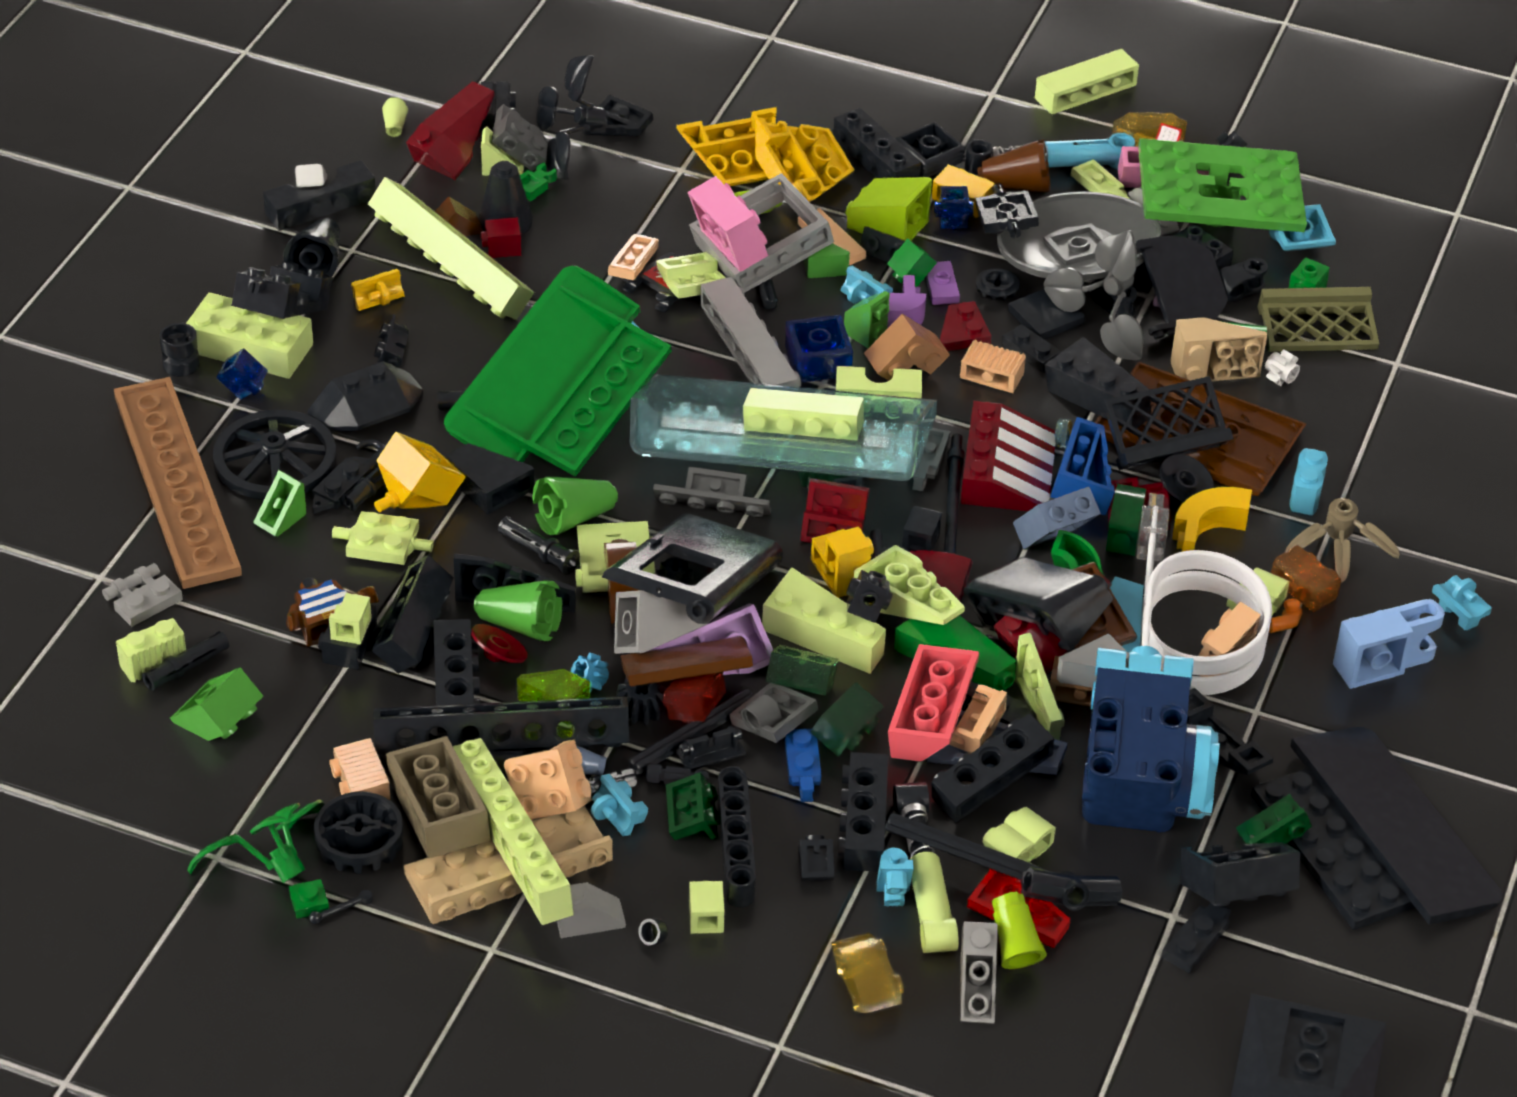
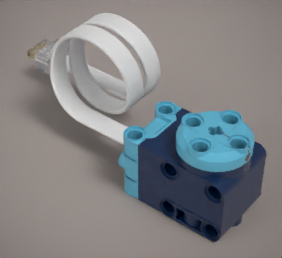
M1150 493L1149 504L1142 507L1136 558L1147 560L1140 646L1135 647L1129 652L1128 667H1125L1127 651L1098 648L1096 682L1093 681L1091 724L1082 789V816L1088 823L1155 832L1170 830L1173 827L1175 816L1202 819L1206 815L1211 816L1220 743H1218V732H1215L1211 726L1187 724L1189 692L1195 688L1202 695L1218 694L1232 690L1250 679L1258 670L1263 660L1272 618V603L1267 587L1261 578L1242 562L1221 553L1205 550L1183 551L1164 559L1169 509L1163 508L1164 495ZM1154 561H1159L1160 563L1153 571ZM1191 569L1208 570V571H1213V572H1217V573L1226 575V576H1228V577H1230V578L1236 580L1237 582H1235V581H1233V580H1231V579H1229V578H1227V577H1224V576H1221V575H1218V574H1215V573H1210V572H1203V571H1185V572H1179V571L1191 570ZM1183 590H1202L1226 597L1236 604L1241 601L1261 614L1257 630L1258 635L1245 647L1219 656H1194L1176 651L1158 638L1151 624L1152 610L1163 597L1171 593ZM1192 675H1216V676L1200 677V676H1192Z

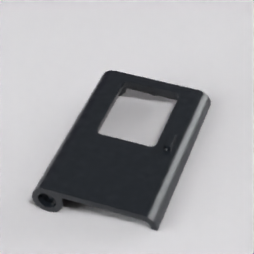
M685 513L609 567L603 573L602 578L654 594L656 597H663L685 604L686 612L692 621L698 624H706L782 562L783 550L774 540ZM664 553L715 569L694 586L643 571L646 566Z

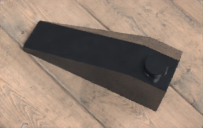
M454 554L455 601L474 603L475 597L483 589L549 580L557 583L560 588L555 589L556 597H562V612H576V587L491 557Z

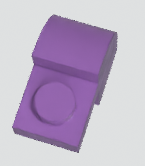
M904 275L902 293H890L887 328L901 314H904L920 325L924 321L927 294L920 293V287H915V276Z

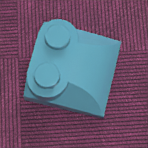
M1320 204L1304 206L1307 223L1304 233L1269 230L1271 238L1278 241L1284 251L1324 248L1333 246L1336 242Z

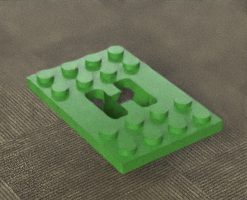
M1140 138L1138 151L1144 219L1199 223L1213 227L1233 226L1305 232L1307 223L1297 152ZM1197 170L1209 172L1208 175H1201L1197 172ZM1229 173H1238L1243 175L1244 178L1230 177L1229 186H1227ZM1240 196H1244L1247 200H1240Z

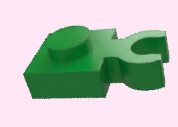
M541 163L537 166L536 172L527 170L520 175L529 201L548 189V183H552L557 179V169L554 168L547 172L546 164Z

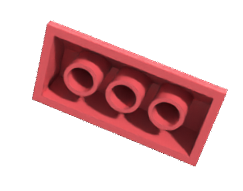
M918 645L888 729L891 758L922 762L950 744L979 659V651Z

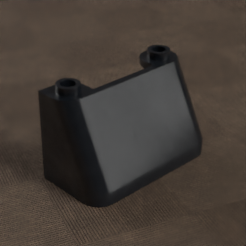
M1020 557L971 580L963 591L983 627L994 629L993 626L1004 616L1037 624L1043 635L1048 636L1050 632L1055 634L1061 640L1058 643L1059 647L1068 651L1074 649L1114 599L1107 588V582L1101 576L1039 562L1030 557Z

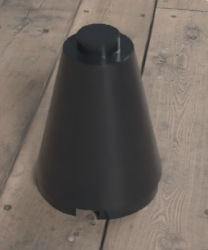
M500 161L491 167L479 213V221L483 231H485V220L518 217L520 233L522 235L532 225L533 216L517 166L509 161Z
M330 218L318 219L288 241L283 253L284 261L299 264L298 268L307 270L308 267L324 270V275L332 277L338 267L339 225Z

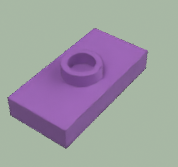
M951 261L937 262L925 277L932 305L958 304L960 295Z

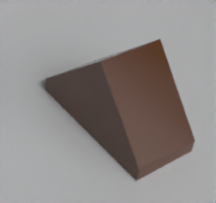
M448 197L435 210L438 215L464 236L481 234V231H483L476 212L451 197Z

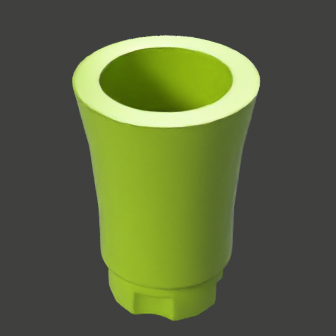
M1010 892L992 900L993 917L995 923H998L997 933L1001 952V966L1006 969H1018L1042 961L1047 956V953L1038 937L1029 906L1025 904L1024 895Z

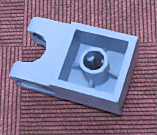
M1425 599L1342 621L1333 660L1334 667L1347 686L1352 689L1403 675L1405 668L1433 660L1437 646L1428 634L1441 627L1445 615L1443 608L1436 601ZM1423 613H1429L1433 615L1420 619V615Z

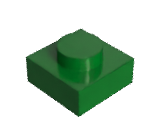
M321 879L289 886V894L297 919L308 917L313 911L322 912L329 909V903Z

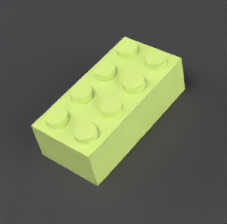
M208 292L186 323L193 326L196 330L199 355L290 379L313 345L311 318L294 316L282 319L231 306L233 298Z

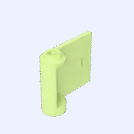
M648 521L577 525L580 569H575L576 587H582L583 593L608 592V579L602 578L603 573L607 570L604 557V543H611V541L616 539H624L628 542H636L638 547L649 539ZM654 561L646 566L643 571L655 574Z

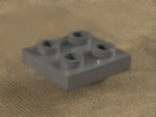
M770 682L729 715L732 725L777 743L819 709L816 699Z

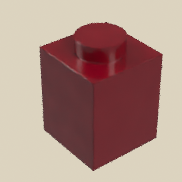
M518 217L485 220V231H481L482 248L487 247L490 257L521 256V233Z

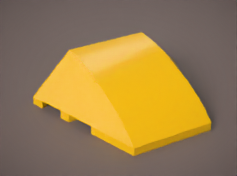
M777 107L752 111L751 118L708 126H704L702 121L676 126V129L712 174L723 184L728 183L729 186L768 179L755 155V120L757 117L765 118L766 122L776 124Z
M757 117L755 120V155L769 180L782 173L809 202L854 172V168L829 128L804 124L794 127L788 126L785 121H778L775 124L766 122L765 118Z

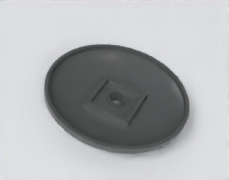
M1068 192L1033 200L1032 202L1038 214L1039 226L1021 230V235L1016 238V235L1015 238H1012L1009 230L997 234V243L1004 259L1026 273L1046 278L1053 271L1068 267L1079 271L1085 281L1108 276L1109 271L1101 269L1095 257L1096 246L1102 239L1131 230L1136 243V241L1141 239L1160 237L1161 232L1158 220L1144 219L1143 205L1133 200L1099 192ZM1142 253L1137 254V266L1145 262Z

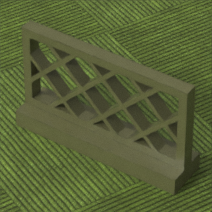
M1371 287L1262 289L1258 311L1259 315H1262L1264 326H1267L1268 351L1277 352L1283 349L1286 351L1378 349L1379 339L1371 306ZM1336 313L1339 317L1333 322L1323 314ZM1351 313H1365L1366 317L1360 321L1352 316ZM1309 314L1312 318L1305 322L1296 315ZM1270 315H1283L1285 318L1279 323L1271 318ZM1345 319L1354 325L1355 328L1349 332L1339 326V324ZM1317 320L1328 327L1323 333L1312 326ZM1292 321L1301 328L1294 333L1286 328L1285 325ZM1361 330L1370 336V340H1361L1355 334ZM1307 331L1316 339L1314 341H1306L1300 336ZM1335 331L1344 338L1341 341H1334L1328 335ZM1280 332L1288 337L1289 340L1287 342H1275L1274 335Z

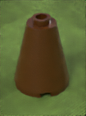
M1044 139L1031 142L982 161V166L978 167V177L988 179L990 182L997 184L998 188L999 184H1002L1004 189L1050 192L1049 164L1044 154L1047 153Z

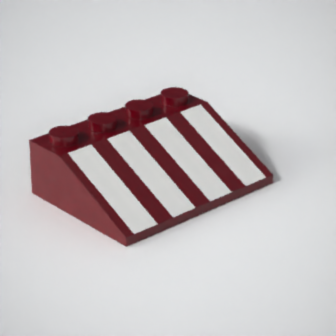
M973 401L960 504L1030 511L1038 504L1049 501L1057 431L1003 404Z

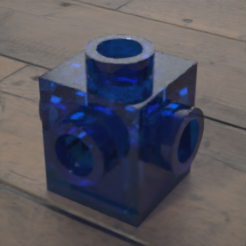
M940 186L939 201L934 203L935 218L940 219L941 228H968V217H973V201H969L967 186Z
M243 348L225 360L216 378L242 400L250 394L256 395L264 387L263 379L268 370Z

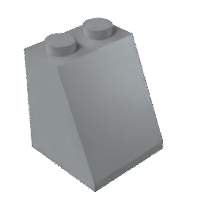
M642 590L616 592L614 654L644 653L707 625V623L698 624L692 621L686 612L685 604L663 597H656L654 594Z

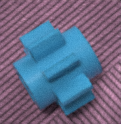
M589 653L588 657L579 655L571 667L572 683L578 684L579 690L591 693L592 688L601 690V686L609 678L608 663L601 661V656Z

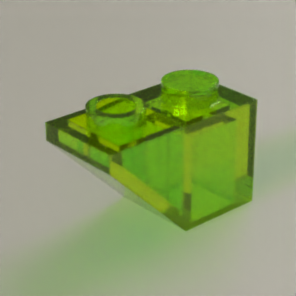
M566 669L522 674L517 678V696L521 702L590 698V681ZM568 721L562 722L568 726L571 724V722Z

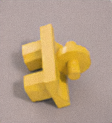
M394 269L352 282L351 286L356 309L361 311L380 304L385 306L390 304L392 300L404 297L400 271Z

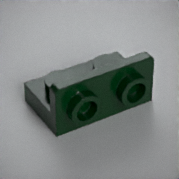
M701 772L667 784L669 834L672 838L678 840L703 830L711 840L718 838L717 825H720V818L715 809V801L718 800V794L712 782L708 783Z
M1288 794L1236 827V830L1245 844L1278 842L1286 844L1292 839H1297L1304 835L1312 827V824L1304 808H1300L1293 797Z

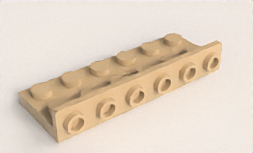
M585 805L576 811L532 821L565 877H571L576 873L602 866L613 860V841L609 835L603 837ZM492 839L473 847H467L429 859L427 857L404 865L405 876L432 925L523 893Z

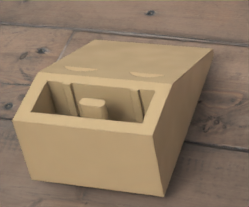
M1204 317L1177 320L1171 355L1172 368L1175 375L1188 380L1208 376L1211 377L1212 381L1260 377L1267 333Z

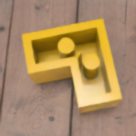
M859 526L812 538L811 560L833 595L838 598L846 596L849 583L854 577V570L869 562L871 554L874 552L871 539L865 537Z

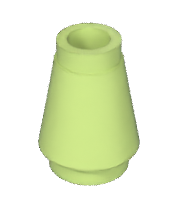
M389 98L382 107L386 133L389 136L397 137L402 133L408 107L400 98Z

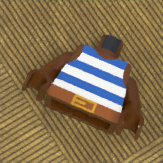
M310 577L302 581L300 584L301 590L295 593V603L289 608L286 625L290 632L302 629L306 645L310 647L318 644L321 632H326L329 626L330 614H334L337 604L341 605L346 593L370 597V604L380 601L374 586L362 588L356 593L345 587L342 588L336 580H329L318 584L315 578Z

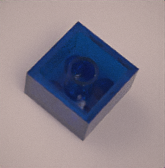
M841 315L786 321L785 348L791 367L799 373L801 382L836 379L837 366L852 367L853 349Z

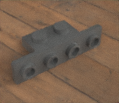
M689 467L685 488L654 484L653 487L655 499L667 505H674L676 502L686 503L695 509H704L707 506L714 507L724 513H733L734 510L742 511L752 517H762L771 513L769 500L744 497L747 484V475Z

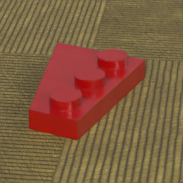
M990 869L968 898L967 908L994 920L992 900L1010 892L1022 894L1021 880ZM1024 896L1025 904L1029 906L1041 943L1055 948L1069 929L1071 919L1052 902Z

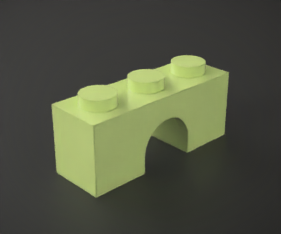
M837 366L835 395L864 398V411L920 414L922 370L893 369V378L885 383H876L866 377L865 367Z

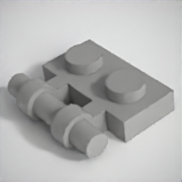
M155 563L147 567L141 566L135 569L134 574L124 579L118 578L111 582V586L102 590V594L107 601L116 596L119 598L114 601V609L131 627L183 600L182 591L166 575L155 580L152 578L160 574V570ZM139 584L142 586L133 592L130 591L131 588Z

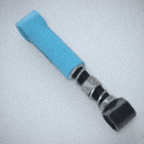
M1116 133L1111 135L1109 139L1046 141L1047 153L1044 154L1046 155L1049 168L1073 167L1094 159L1100 165H1109L1114 169H1118L1122 146L1135 147V139L1126 133ZM983 139L972 140L968 142L966 147L965 170L978 176V167L982 166V161L1021 146H1015L1014 148L1010 146L1008 149H1002L1001 146L992 147L991 143Z

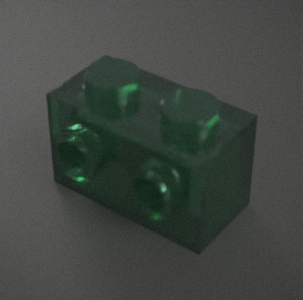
M855 682L819 718L810 733L839 757L847 748L853 751L864 738L861 735L864 731L867 734L872 732L881 721L877 716L884 706Z

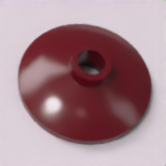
M477 624L471 630L473 639L484 650V655L493 662H500L502 660L510 663H523L526 660L528 654L524 646L505 631L486 624Z

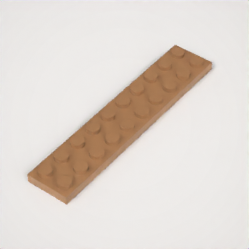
M166 377L115 388V400L182 588L186 589L242 576L241 565L171 378Z

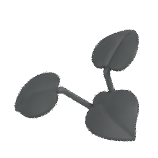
M1127 230L1119 234L1107 236L1096 246L1095 257L1097 264L1101 269L1109 271L1105 279L1089 286H1083V275L1076 269L1064 267L1053 271L1046 277L1044 289L1052 302L1066 312L1079 310L1085 304L1084 292L1104 286L1108 294L1117 295V300L1109 315L1111 322L1105 323L1100 329L1102 342L1115 356L1127 360H1140L1144 357V336L1139 322L1134 317L1126 314L1115 317L1122 299L1126 297L1125 290L1131 287L1134 282L1133 275L1137 267V250L1134 236L1131 230Z

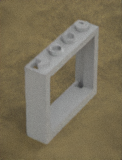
M782 173L746 192L741 197L749 210L753 209L757 215L785 201L808 226L767 248L768 256L742 272L734 267L701 231L698 220L689 224L696 245L702 252H707L718 260L719 271L726 278L732 276L737 286L742 287L744 293L834 243L829 222Z

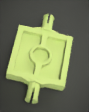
M361 511L353 527L334 526L332 529V538L349 540L346 545V557L405 565L407 557L414 550L432 552L434 544L433 540L416 538L419 530V519Z

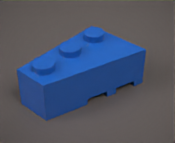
M1076 417L1050 497L1055 499L1090 487L1101 515L1106 516L1115 490L1114 485H1111L1110 475L1112 471L1111 465H1108L1107 460L1108 447L1103 425Z

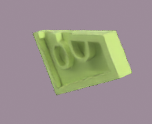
M1031 633L1019 635L1015 681L1030 710L1036 713V720L1054 739L1060 741L1061 727H1064L1065 723L1061 709H1058Z

